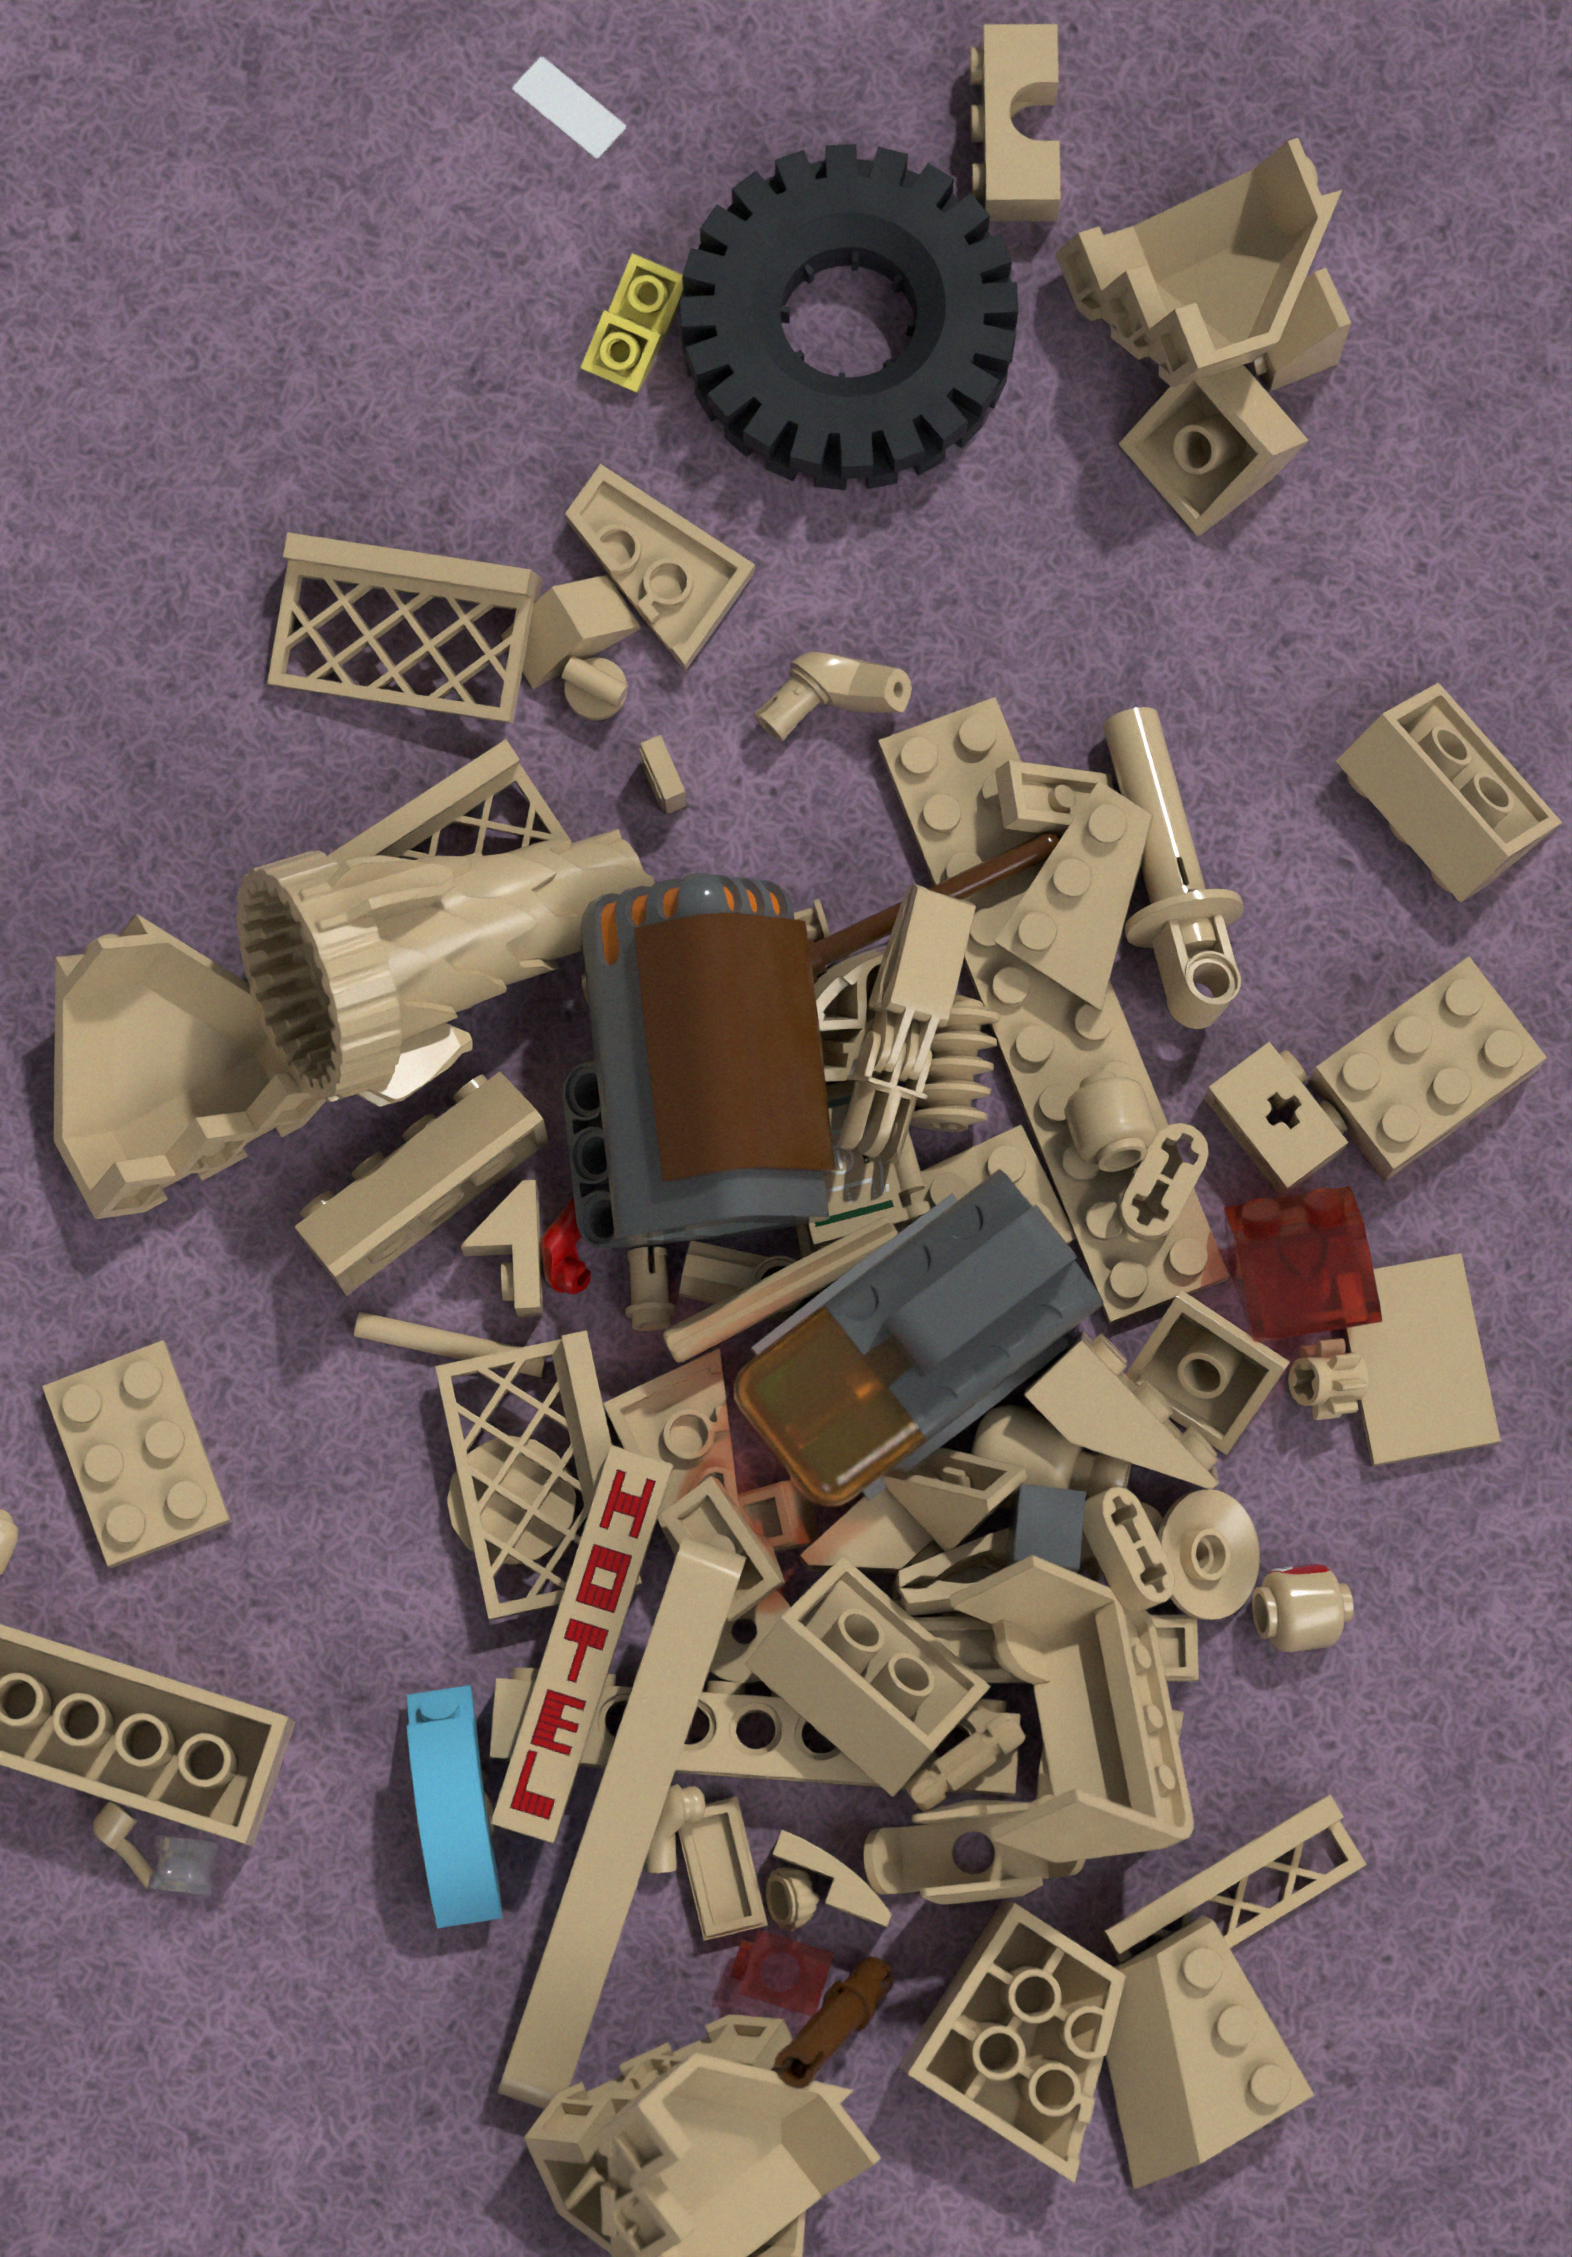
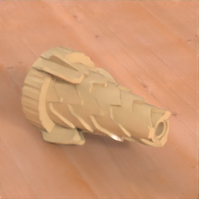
M619 829L573 843L568 838L552 839L507 853L482 856L481 852L461 857L434 856L417 860L382 855L363 856L345 860L339 866L334 858L331 856L327 857L324 852L309 851L253 868L248 871V874L243 876L241 880L242 886L238 889V908H236V921L243 968L263 1029L269 1037L278 1059L282 1061L285 1070L291 1073L299 1088L305 1093H309L316 1100L325 1099L327 1102H333L356 1094L368 1102L382 1107L405 1100L450 1068L462 1053L473 1050V1040L470 1034L446 1023L458 1018L456 1012L471 1008L475 1004L505 993L506 985L559 969L558 958L583 950L580 931L581 919L591 901L605 894H621L624 890L639 886L652 887L654 885V878L643 871L636 852L627 841L621 838Z

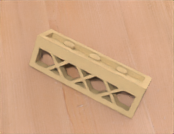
M1328 1795L1101 1933L1117 1960L1121 1963L1132 1956L1128 1948L1150 1935L1167 1936L1172 1932L1161 1928L1181 1916L1180 1927L1190 1922L1194 1908L1206 1901H1211L1232 1907L1227 1932L1223 1936L1227 1945L1231 1948L1367 1864L1340 1822L1344 1816L1331 1795ZM1327 1828L1345 1857L1346 1862L1326 1874L1298 1868L1304 1841ZM1293 1849L1290 1865L1273 1861ZM1262 1867L1288 1873L1282 1901L1270 1908L1242 1902L1248 1876ZM1296 1876L1314 1880L1292 1894ZM1238 1882L1234 1899L1217 1895ZM1240 1909L1259 1914L1236 1928Z

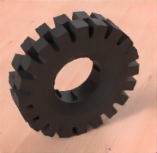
M856 144L825 145L824 161L809 163L804 150L776 159L775 175L764 180L755 170L732 188V204L727 209L716 204L700 228V245L698 249L690 248L682 275L683 297H680L682 350L688 377L693 376L695 381L696 397L710 421L712 422L718 418L724 425V438L747 458L753 451L765 457L766 470L793 482L800 471L815 475V487L846 490L847 479L865 478L867 489L897 484L898 472L913 467L919 476L945 462L946 449L956 443L962 448L979 431L983 424V414L988 407L995 408L1007 382L1009 364L1013 359L1019 309L1017 282H1011L1010 277L1012 260L1002 235L991 236L988 231L990 215L971 193L961 200L953 194L954 178L930 163H927L920 174L908 170V154L878 146L874 161L857 159ZM837 266H852V271H858V267H864L892 281V290L895 293L902 291L906 296L915 320L907 321L906 335L912 338L903 353L894 362H891L889 359L883 362V369L860 377H845V373L840 372L839 376L829 375L804 362L805 354L801 350L795 352L786 339L782 324L790 323V307H786L790 296L804 281L808 284L814 281V274Z

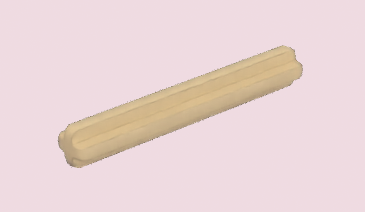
M881 1217L669 1327L664 1331L663 1338L670 1354L677 1362H684L823 1290L896 1236L898 1232L887 1217Z

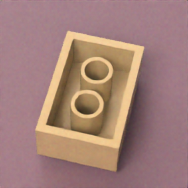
M1468 956L1317 1065L1308 1082L1320 1098L1328 1101L1340 1114L1347 1126L1346 1132L1383 1181L1386 1182L1533 1075L1547 1057Z

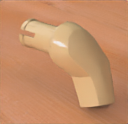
M808 652L790 663L791 669L789 674L791 677L753 715L768 734L776 740L778 739L780 742H783L797 724L818 704L822 706L827 704L858 713L904 712L910 699L912 687L907 673L899 668L853 659L838 654Z

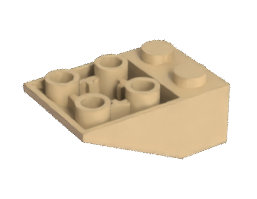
M1082 1330L1069 1343L1070 1346L1054 1357L1027 1383L1024 1395L1070 1443L1211 1490L1219 1484L1217 1468L1214 1466L1219 1461L1216 1457L1218 1453L1192 1426L1182 1433L1168 1419L1173 1414L1171 1411L1173 1407L1150 1382L1145 1380L1137 1387L1125 1375L1123 1370L1127 1367L1125 1364L1127 1359L1102 1333L1092 1340Z

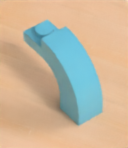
M467 1685L408 1694L409 1725H407L411 1772L423 1857L437 1928L502 1919L498 1868L486 1808L472 1687Z

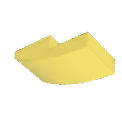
M632 253L608 311H603L580 368L639 393L680 308V297H683V274Z

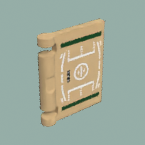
M873 1072L872 1078L880 1080L881 1075ZM849 1080L826 1085L835 1173L825 1176L830 1219L808 1224L814 1247L835 1242L881 1217H887L896 1226L907 1222H914L931 1210L929 1202L926 1201L904 1208L901 1205L899 1195L915 1193L925 1188L909 1129L900 1161L897 1165L883 1161L880 1154L877 1157L871 1158L861 1155L857 1147L848 1151L837 1146L855 1083Z

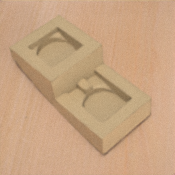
M781 1830L773 1857L832 1879L833 1883L825 1902L826 1906L884 1928L888 1926L892 1914L879 1896L857 1874L823 1849L805 1839Z

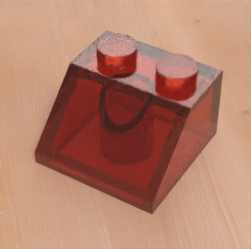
M1350 1186L1335 1189L1328 1187L1318 1188L1306 1194L1276 1199L1257 1198L1245 1204L1224 1207L1229 1270L1254 1342L1260 1343L1382 1322L1381 1306L1365 1225Z

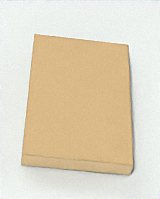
M1453 1254L1335 1276L1333 1280L1348 1353H1360L1369 1371L1368 1390L1365 1396L1358 1400L1372 1467L1495 1445L1501 1442L1462 1254Z

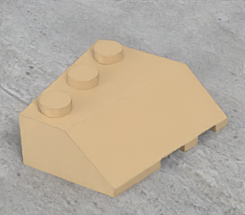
M1003 1899L898 2065V2068L1075 2183L1080 2164L1079 2154L1087 2123L1090 2124L1095 2098L1093 2097L1103 2057L1107 2055L1126 1975L1016 1903Z
M1204 1915L1198 1916L1113 1967L1126 1975L1105 2059L1108 2062L1116 2101L1115 2107L1119 2126L1123 2134L1133 2189L1140 2188L1205 2162L1314 2096L1218 1927L1210 1918Z

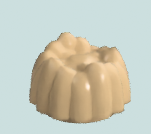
M782 1867L773 1870L768 1878L766 1901L773 1920L781 1929H786V1931H793L805 1925L812 1918L816 1910V1904L820 1901L819 1895L813 1891L811 1875L804 1870Z

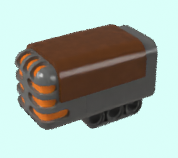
M693 873L686 875L683 880L668 879L655 882L652 887L639 886L624 890L621 894H605L591 901L582 915L580 931L595 1061L581 1063L573 1067L567 1074L563 1084V1104L576 1221L579 1233L584 1241L597 1248H641L668 1243L690 1242L691 1240L696 1242L716 1241L830 1219L825 1176L835 1173L820 1026L806 921L794 919V911L789 894L779 885L769 880Z

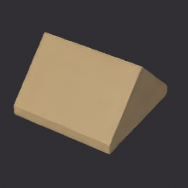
M1180 1290L1125 1375L1137 1387L1145 1380L1150 1382L1173 1407L1171 1409L1173 1414L1170 1418L1187 1429L1192 1426L1209 1444L1227 1455L1290 1362Z

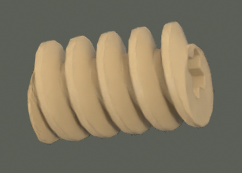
M955 994L949 1021L943 1028L937 1026L930 1046L932 1061L923 1094L928 1095L927 1099H917L915 1106L923 1110L913 1112L910 1125L938 1132H961L968 1130V1125L987 1122L988 1114L972 1107L971 1101L990 1097L991 1089L975 1082L974 1077L977 1074L993 1072L994 1064L978 1057L977 1052L978 1050L996 1047L997 1039L980 1032L981 1025L999 1022L1000 1014L983 1007L981 1001Z

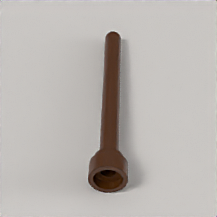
M1042 833L928 888V890L956 899H966L1047 860L1058 844L1059 839L1053 833ZM902 901L815 943L812 938H809L814 984L818 982V976L827 972L826 965L891 935Z

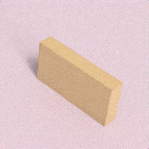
M738 1797L705 1804V1813L701 1820L697 1822L684 1821L683 1826L678 1830L704 1941L768 1926Z

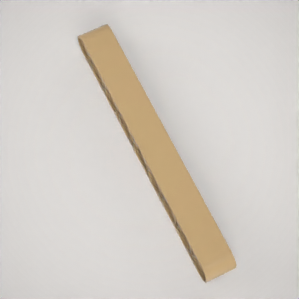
M683 1536L497 2092L499 2094L546 2109L558 2092L570 2087L746 1560L744 1556Z

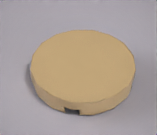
M509 1436L517 1442L521 1438L516 1436ZM498 1439L486 1441L467 1454L469 1464L472 1468L493 1480L513 1449ZM529 1439L525 1446L555 1466L561 1460L557 1453L536 1440ZM520 1454L500 1485L532 1505L551 1473ZM565 1467L564 1472L572 1476L567 1467ZM456 1469L451 1477L447 1499L451 1523L465 1546L475 1553ZM473 1478L477 1502H479L488 1487ZM558 1478L538 1510L570 1530L573 1526L577 1502L575 1488ZM495 1492L480 1515L483 1529L504 1543H507L526 1514V1511ZM533 1517L514 1546V1549L532 1561L537 1562L557 1549L565 1536ZM486 1541L490 1563H494L501 1550ZM508 1556L503 1565L511 1566L522 1564L511 1556Z

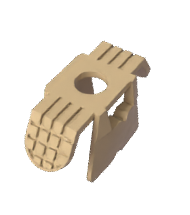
M967 1799L912 1815L913 1822L926 1825L874 1829L868 1834L864 1845L866 1875L870 1885L878 1894L920 1892L921 1898L941 1905L1021 1897L1042 1886L1043 1879L1076 1875L1082 1869L1086 1859L1056 1863L993 1841L990 1827L1027 1811L1031 1804L1027 1802ZM968 1832L984 1834L990 1839L994 1847L995 1854L991 1866L980 1874L963 1872L957 1867L953 1859L952 1851L956 1840Z

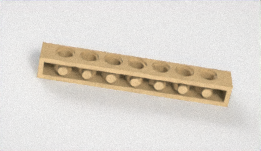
M512 1668L511 1679L496 1678L490 1758L493 1761L510 1762L539 1669ZM608 1674L579 1767L606 1768L616 1739L608 1732L607 1719L615 1707L628 1703L633 1688L615 1686L616 1675ZM707 1681L706 1692H701L696 1709L703 1712L709 1719V1732L697 1744H684L675 1773L881 1787L837 1747L824 1754L809 1750L802 1740V1730L808 1721L776 1692L772 1690L771 1697L745 1695L746 1684L726 1681ZM980 1699L956 1727L964 1731L968 1737L975 1732L981 1735L986 1731L984 1728L986 1724L1000 1714L1006 1713V1702ZM760 1713L767 1716L773 1722L775 1727L774 1738L764 1748L751 1749L739 1741L736 1734L737 1726L746 1715ZM1009 1713L1020 1726V1714ZM1018 1747L1007 1755L1001 1752L995 1756L997 1762L956 1790L955 1793L1013 1796L1016 1793ZM935 1751L911 1778L925 1768L928 1771L935 1768L933 1763L939 1759ZM907 1782L904 1784V1786H903L901 1789H906L905 1786H906Z

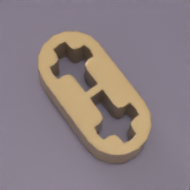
M1184 1123L1168 1125L1159 1131L1147 1150L1148 1153L1129 1184L1119 1209L1120 1221L1124 1229L1134 1238L1143 1241L1158 1240L1167 1235L1176 1223L1206 1165L1209 1155L1206 1139L1194 1126ZM1179 1139L1186 1140L1191 1144L1188 1154L1196 1159L1195 1164L1191 1165L1183 1162L1173 1179L1161 1174L1169 1158V1154L1161 1149L1162 1145L1165 1143L1169 1146H1175ZM1155 1185L1167 1190L1159 1205V1210L1167 1215L1164 1221L1153 1218L1149 1225L1145 1226L1137 1221L1139 1210L1131 1204L1134 1199L1145 1202Z
M1114 1487L1088 1498L1085 1501L1083 1531L1119 1603L1128 1610L1140 1612L1166 1602L1172 1596L1175 1588L1174 1573L1137 1497L1128 1489ZM1111 1515L1113 1516L1116 1525L1113 1523ZM1140 1574H1141V1576L1143 1577V1580H1144V1583H1145V1584H1143V1582H1142V1580H1141V1577H1140Z

